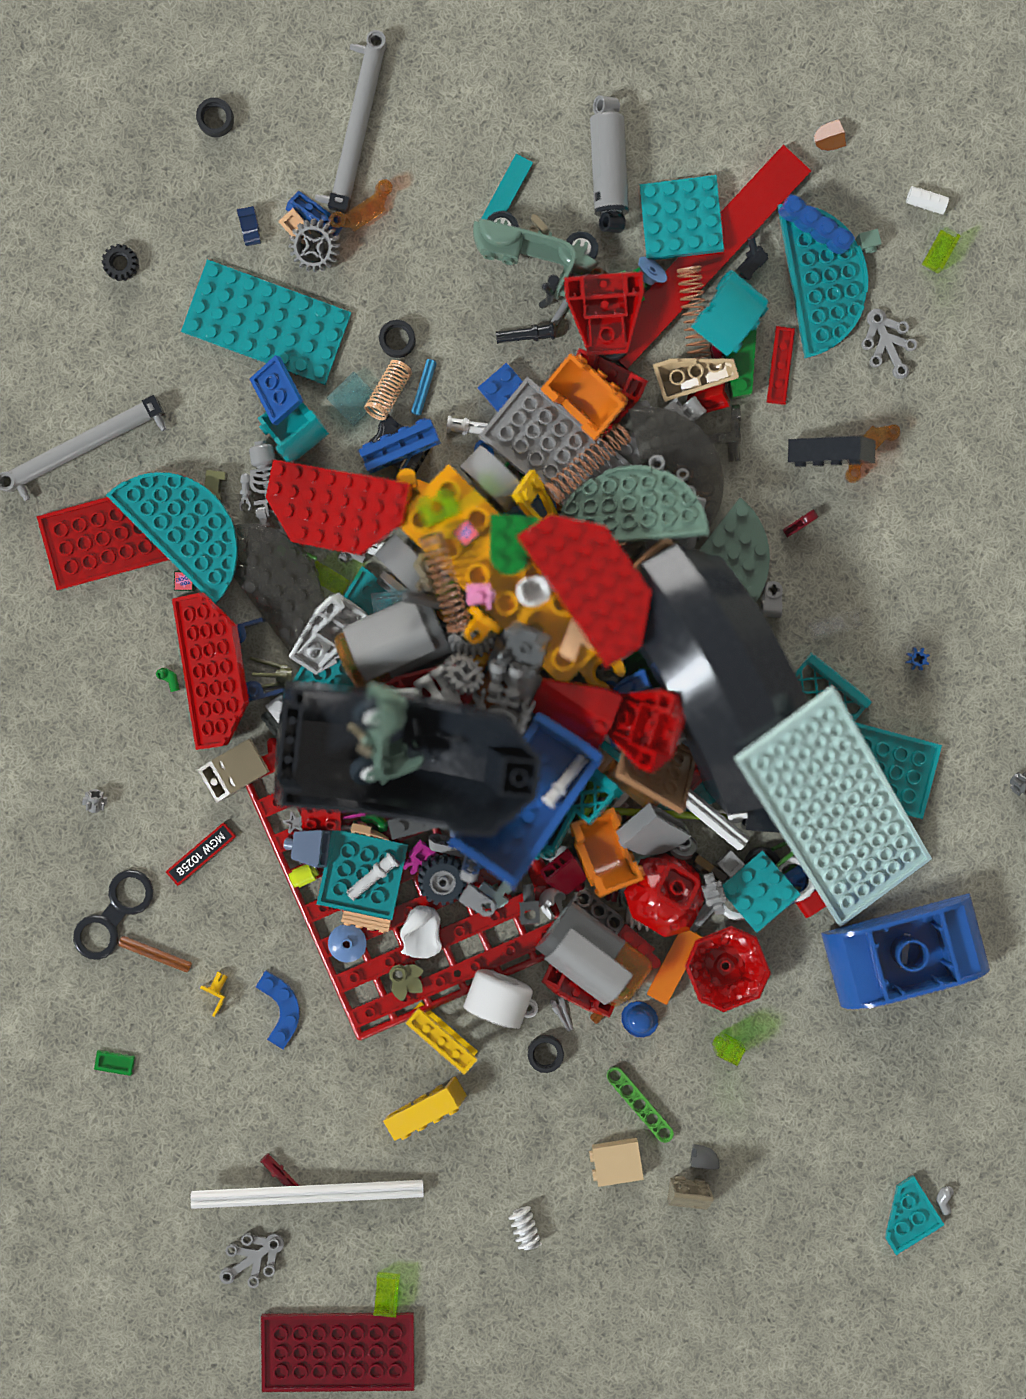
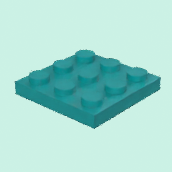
M763 851L722 885L726 898L756 933L761 931L801 896Z

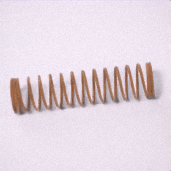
M701 266L677 269V273H684L678 275V278L699 277L678 284L699 285L680 290V293H699L681 298L680 300H702L681 306V308H702L683 313L682 316L699 315L700 313L696 312L706 308L705 306H692L705 301L703 298H692L704 294V291H688L703 286L702 283H688L702 278L701 275H688L701 271ZM696 318L684 321L683 323H694ZM693 328L684 329V331H695ZM698 333V334L686 336L685 339L704 338V337L698 336V335H700V334ZM706 339L685 345L707 346L705 348L687 352V354L708 353L707 355L692 359H701L704 357H708L712 353L708 351H701L708 349L710 347L709 344H698L707 341Z
M614 423L612 429H607V434H602L601 439H598L602 441L605 448L613 456L616 455L614 449L603 440L602 436L606 435L617 450L621 451V447L615 439L609 436V430L613 431L615 437L622 445L627 446L631 442L628 432L618 423ZM616 427H618L624 433L627 440L620 435ZM597 441L596 444H590V449L586 448L584 453H580L579 458H574L573 463L568 464V468H563L562 473H557V478H551V483L544 485L545 491L556 503L561 504L566 498L553 484V479L557 480L563 490L571 495L569 488L559 480V474L564 476L567 483L574 490H577L572 480L564 474L565 469L570 472L578 484L582 485L580 478L570 470V464L575 466L582 478L588 480L584 471L575 464V460H579L584 469L590 475H594L592 469L581 460V455L586 456L591 466L599 470L595 461L586 454V450L591 451L601 465H605L603 459L592 450V445H595L601 455L610 461L609 455L597 444ZM549 488L556 494L558 499L551 493Z
M433 532L422 536L419 539V543L423 544L421 549H428L440 543L445 544L442 549L428 551L423 556H431L441 551H447L445 556L431 558L426 563H435L444 558L450 559L447 563L431 566L428 570L434 571L446 565L452 566L450 570L434 573L430 577L438 578L449 572L454 573L451 578L439 579L433 582V585H441L451 579L456 580L454 585L439 587L435 592H444L452 587L459 588L456 592L442 594L437 599L443 600L455 594L461 595L459 599L447 600L439 605L440 607H446L458 601L463 602L461 606L450 607L441 612L442 614H449L460 608L465 609L463 613L452 614L444 618V621H451L466 615L467 619L454 621L446 626L447 631L450 633L465 630L467 625L456 629L450 628L457 627L463 623L469 624L471 621L468 620L469 615L465 614L467 608L463 607L465 601L461 600L463 595L459 592L460 586L456 585L458 583V580L454 578L456 573L451 571L454 566L450 564L451 558L447 556L449 554V551L445 549L447 544L442 542L445 538L444 533ZM434 536H438V537H436V538L423 541V540H425V539H427V538L434 537ZM454 601V602H452V603H449V604H446V605H442V604H444V603ZM459 615V616H457V617H454V618H451V619H447V618H449V617Z

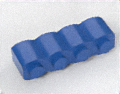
M790 195L778 210L783 219L794 222L798 229L810 233L813 239L819 243L826 244L836 254L842 255L846 252L855 239L850 231L839 228L834 220L823 217L819 210L812 206H807L796 195Z

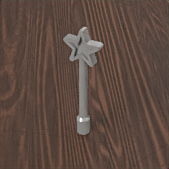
M293 811L290 812V819L282 821L289 825L288 833H291L295 828L300 831L303 830L302 817H296ZM342 824L341 830L351 832L352 826Z

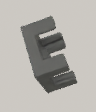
M516 620L506 629L504 638L509 637L506 648L499 654L497 663L507 666L514 660L528 667L524 676L532 679L542 669L551 636Z

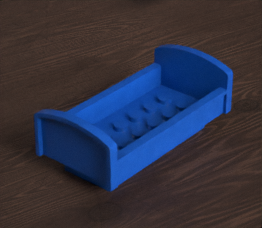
M540 713L536 714L532 724L523 735L532 749L542 759L537 800L520 811L521 813L501 827L498 830L499 832L493 837L455 834L448 842L451 849L455 847L509 884L513 891L516 890L520 880L595 770L600 767L604 757L580 738ZM581 754L585 757L584 760H588V763H586L566 789L567 794L560 798L556 808H550L541 800V797L548 793L552 788L551 784L557 782L577 755Z

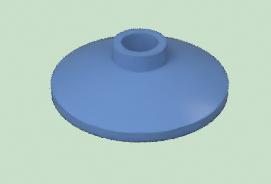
M342 924L336 927L328 939L330 953L341 962H353L359 959L365 952L367 944L363 931L352 924L351 926ZM349 941L350 947H344L343 942Z

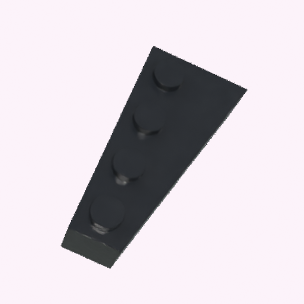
M864 436L788 439V463L795 464V467H806V464H812L814 467H823L824 464H831V466L875 463L876 440Z

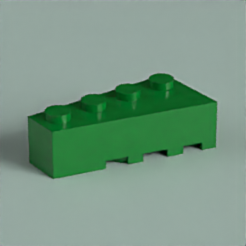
M757 328L754 331L752 329L741 341L743 344L737 352L732 351L728 356L725 354L723 356L724 359H734L739 376L737 379L728 381L731 400L750 397L752 394Z

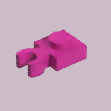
M420 840L408 853L410 859L405 860L403 869L406 870L409 866H412L409 871L412 875L415 874L418 870V865H422L424 860L427 861L428 856L431 855L433 857L436 852L432 851L428 844Z

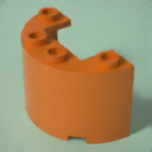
M570 353L540 389L553 402L561 404L582 424L581 429L594 441L598 440L625 408L628 400L619 392L621 390L619 386L614 382L610 384L606 380L607 375L599 369L595 371L580 354L575 356Z
M614 807L603 811L591 826L583 819L570 824L571 836L576 838L574 847L591 887L596 886L594 891L599 897L639 882L645 876L642 866H638L632 851L623 848L618 841L619 837L616 831L621 826L622 818L618 811L615 812Z

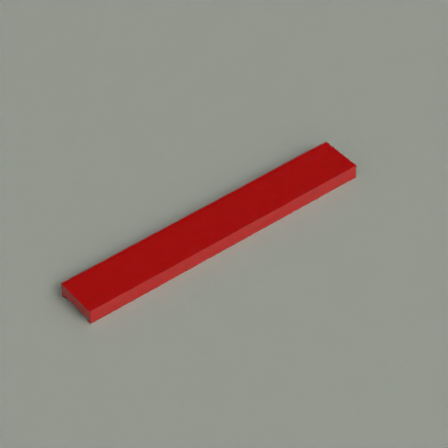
M784 144L720 212L724 252L678 257L665 271L667 280L663 283L655 282L644 294L645 300L640 304L629 351L623 358L617 360L621 366L629 369L685 309L681 308V306L688 305L692 301H681V298L698 294V292H679L680 290L699 286L678 285L680 282L699 277L678 278V275L684 273H677V269L701 266V271L688 274L702 276L701 279L688 283L703 284L702 287L688 291H701L748 241L747 238L751 237L778 209L777 206L782 204L811 173V170Z

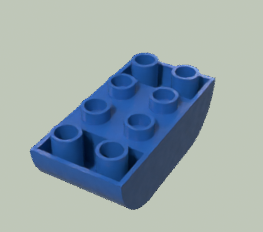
M970 893L821 933L839 1003L842 1008L863 1009L891 1004L976 980L990 971ZM909 943L907 964H902V949Z

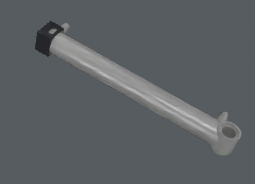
M373 30L367 35L366 46L350 44V50L362 53L364 57L335 183L330 196L315 195V200L328 204L329 210L344 214L349 212L351 194L382 60L387 48L385 35L379 30ZM374 40H380L381 44L379 46L372 45V42Z
M153 394L143 399L142 403L7 472H1L0 490L11 493L18 489L24 501H28L30 497L24 484L153 419L160 430L165 431L166 426L162 418L165 412L159 400ZM10 477L11 484L10 486L5 487L4 481L6 478Z

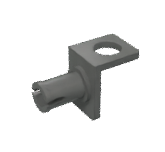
M523 885V902H519L521 924H539V901H535L534 885ZM534 910L536 913L535 917L531 920L526 919L524 916L525 911Z

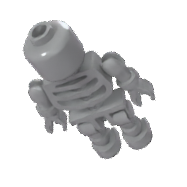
M266 441L254 442L255 446L249 449L251 465L257 467V469L250 470V475L247 473L241 475L240 483H242V490H240V495H242L239 504L241 511H243L242 505L245 504V501L249 505L248 510L251 511L252 509L249 495H251L249 483L253 491L261 494L267 493L270 478L269 471H271L272 462L276 458L273 445L266 444ZM255 477L262 478L263 481H256ZM255 484L263 485L264 490L257 489ZM267 499L254 501L255 506H265L256 508V515L261 524L259 529L262 530V532L258 533L259 541L275 539L273 530L269 531L271 526L268 523L270 513H274V511L269 509ZM278 522V526L281 527V529L277 530L278 537H287L288 535L284 528Z
M494 659L490 665L492 683L489 685L488 692L490 694L487 697V701L498 703L499 705H493L488 710L508 716L517 730L523 734L526 731L527 722L531 719L530 713L534 709L536 701H533L532 706L528 708L526 703L527 697L522 704L523 712H520V715L516 710L508 706L518 708L521 703L522 689H520V684L526 672V666H523V664L519 665L518 663L510 665L511 686H508V689H504L501 680L507 666L497 663V660ZM482 689L481 697H479L477 692H473L472 696L476 703L474 706L486 709V704L484 703L485 689Z

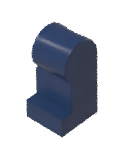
M254 206L236 209L245 246L261 244L260 229Z

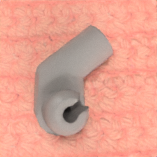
M340 552L337 560L340 564H345L354 559L363 564L367 555L361 556Z
M950 1186L943 1187L936 1197L943 1215H948L952 1212L948 1201L954 1194V1191Z

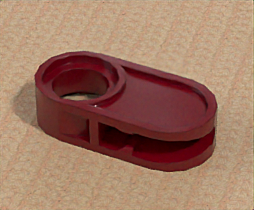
M813 509L782 529V531L788 538L819 516Z

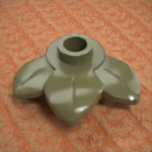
M415 964L407 966L395 965L391 968L389 977L393 982L391 989L396 998L403 1001L407 991L411 993H421L423 991L422 983L418 978L423 973L422 968ZM401 971L403 975L402 977H397L395 973Z

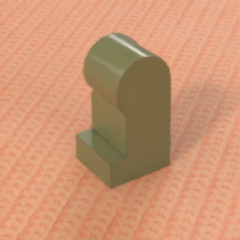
M206 470L205 487L222 502L220 494L221 482L227 481L228 474L226 472Z

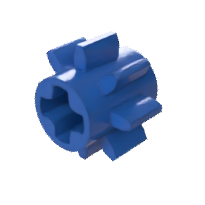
M913 647V653H906L909 656V660L905 663L912 665L911 670H914L916 666H918L919 670H923L922 665H929L926 660L930 654H924V648L917 652V649ZM916 655L921 656L919 663L914 662Z

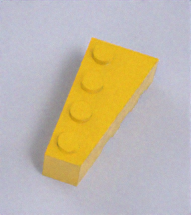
M455 1076L450 1079L447 1086L443 1087L441 1084L435 1087L429 1093V1096L423 1094L413 1101V1105L410 1102L387 1115L383 1122L394 1141L399 1138L404 1140L412 1135L411 1132L415 1130L420 1132L425 1129L430 1122L435 1124L441 1121L444 1115L448 1113L453 1115L460 1110L459 1106L467 1095Z

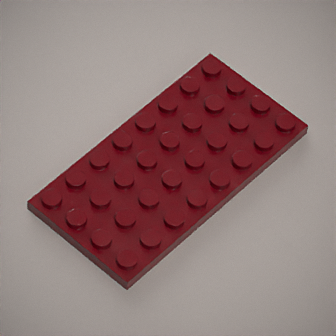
M414 1312L261 1314L262 1392L414 1391Z

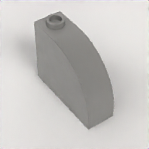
M651 803L616 831L619 837L618 841L623 848H628L641 855H657L668 852L691 837L684 822Z

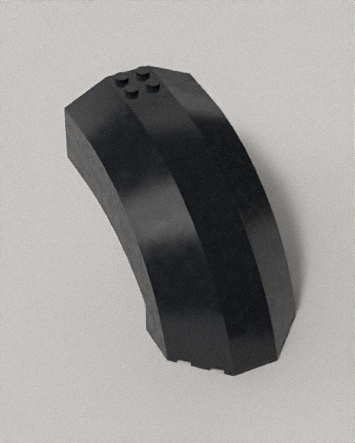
M674 544L641 562L638 568L639 574L651 590L642 642L637 650L643 655L661 690L677 695L685 716L682 731L706 791L728 815L765 808L734 758L809 702L773 630L744 585L723 558Z
M286 680L279 716L275 753L274 798L280 807L382 816L446 827L452 834L493 837L499 832L498 830L517 817L521 813L520 811L537 800L542 759L513 725L508 716L463 703L399 692L401 697H405L407 708L404 709L406 721L403 722V729L396 730L390 736V743L406 736L414 737L415 734L411 721L413 718H417L420 722L423 736L430 750L437 756V761L432 763L423 755L424 762L421 767L407 774L390 778L383 786L380 780L368 785H360L353 781L350 768L357 759L365 755L358 751L357 747L361 745L358 736L348 729V725L353 723L357 726L354 721L353 712L359 703L368 698V688Z

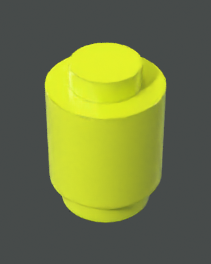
M304 864L293 869L288 875L293 887L296 888L316 881V876L319 873L316 867Z

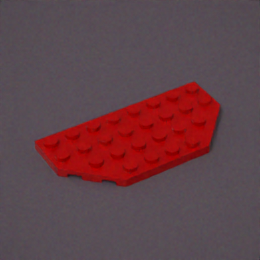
M273 460L266 499L291 542L363 556L375 544L382 542L390 536L392 531L406 523L413 484Z
M550 514L517 535L516 538L606 669L640 648L651 590L605 525Z
M204 593L173 598L172 604L195 749L227 746L249 704L237 625Z

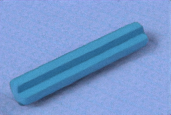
M431 359L426 360L411 412L415 415L422 414L436 368V361Z

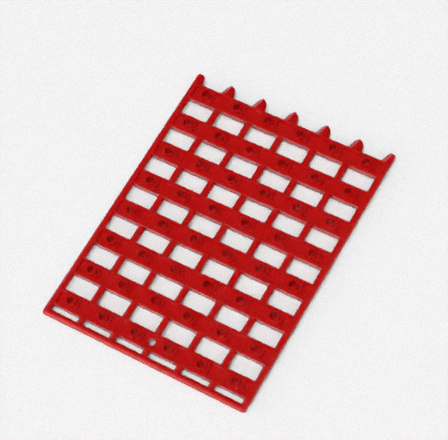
M269 738L267 741L268 754L262 756V759L270 772L262 777L275 772L276 738ZM253 783L246 786L351 1027L359 1041L407 1021L418 1008L425 1013L468 994L471 984L467 986L465 981L473 978L480 969H493L497 973L510 976L545 960V955L542 953L537 955L535 950H537V944L554 920L527 932L520 920L519 902H523V892L511 897L510 893H505L504 896L509 899V902L503 907L497 908L491 916H483L466 906L470 916L442 928L440 925L439 938L450 966L423 978L420 975L418 978L423 987L421 993L407 991L403 1001L396 998L392 991L387 993L380 976L389 973L395 965H416L415 961L421 959L401 953L404 949V944L400 936L401 929L399 926L405 924L410 911L417 906L425 905L438 910L450 904L446 902V905H442V902H438V905L433 903V900L427 901L426 896L423 897L421 890H419V871L417 870L412 875L409 871L412 866H409L406 870L403 869L400 884L412 879L419 896L395 906L389 931L393 930L399 947L374 958H371L366 947L362 955L365 962L336 974L329 958L332 956L328 948L329 936L321 939L314 922L341 909L317 905V899L307 904L305 903L299 888L293 887L288 875L293 869L304 865V863L290 869L283 854L286 851L284 849L285 839H293L294 832H299L300 830L295 828L291 833H288V828L275 834L268 816L286 808L278 805L274 798V793L259 799ZM298 809V812H299L300 816L302 817V815H301V809ZM341 812V825L346 824L352 826L353 821L361 817L343 820V815L352 813ZM389 825L387 831L380 832L387 836L389 840L404 843V840H407L413 836L420 834L416 833L392 839ZM440 828L432 829L434 834L442 835ZM303 829L302 831H319V830ZM407 850V853H406V858H405V860H406V859H410V857H409V855H408V850ZM324 867L317 868L319 875L316 876L317 879L322 877ZM484 867L479 870L477 881L470 884L479 888L486 881L491 886L495 884L500 886L503 880ZM548 884L534 888L535 901H539L542 892L549 888ZM555 902L553 906H550V909L553 915L555 916L554 919H556L557 916L560 914L558 906ZM513 919L520 935L492 947L485 930ZM367 927L360 928L365 934L366 941L383 934L376 929L371 931L367 930ZM478 934L485 951L456 962L450 946ZM344 941V947H350V942ZM529 954L530 959L504 970L500 967L507 962ZM455 970H459L461 972V975L459 977H456L454 975ZM373 980L380 997L351 1008L345 992ZM457 984L460 987L457 991L434 1001L431 1000L430 996ZM424 1000L425 1005L399 1016L395 1013L402 1008ZM384 1016H389L390 1020L362 1032L361 1026Z

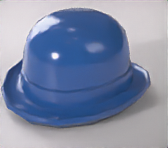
M635 1001L624 1007L621 1014V1022L629 1034L643 1038L655 1032L658 1026V1016L649 1004Z

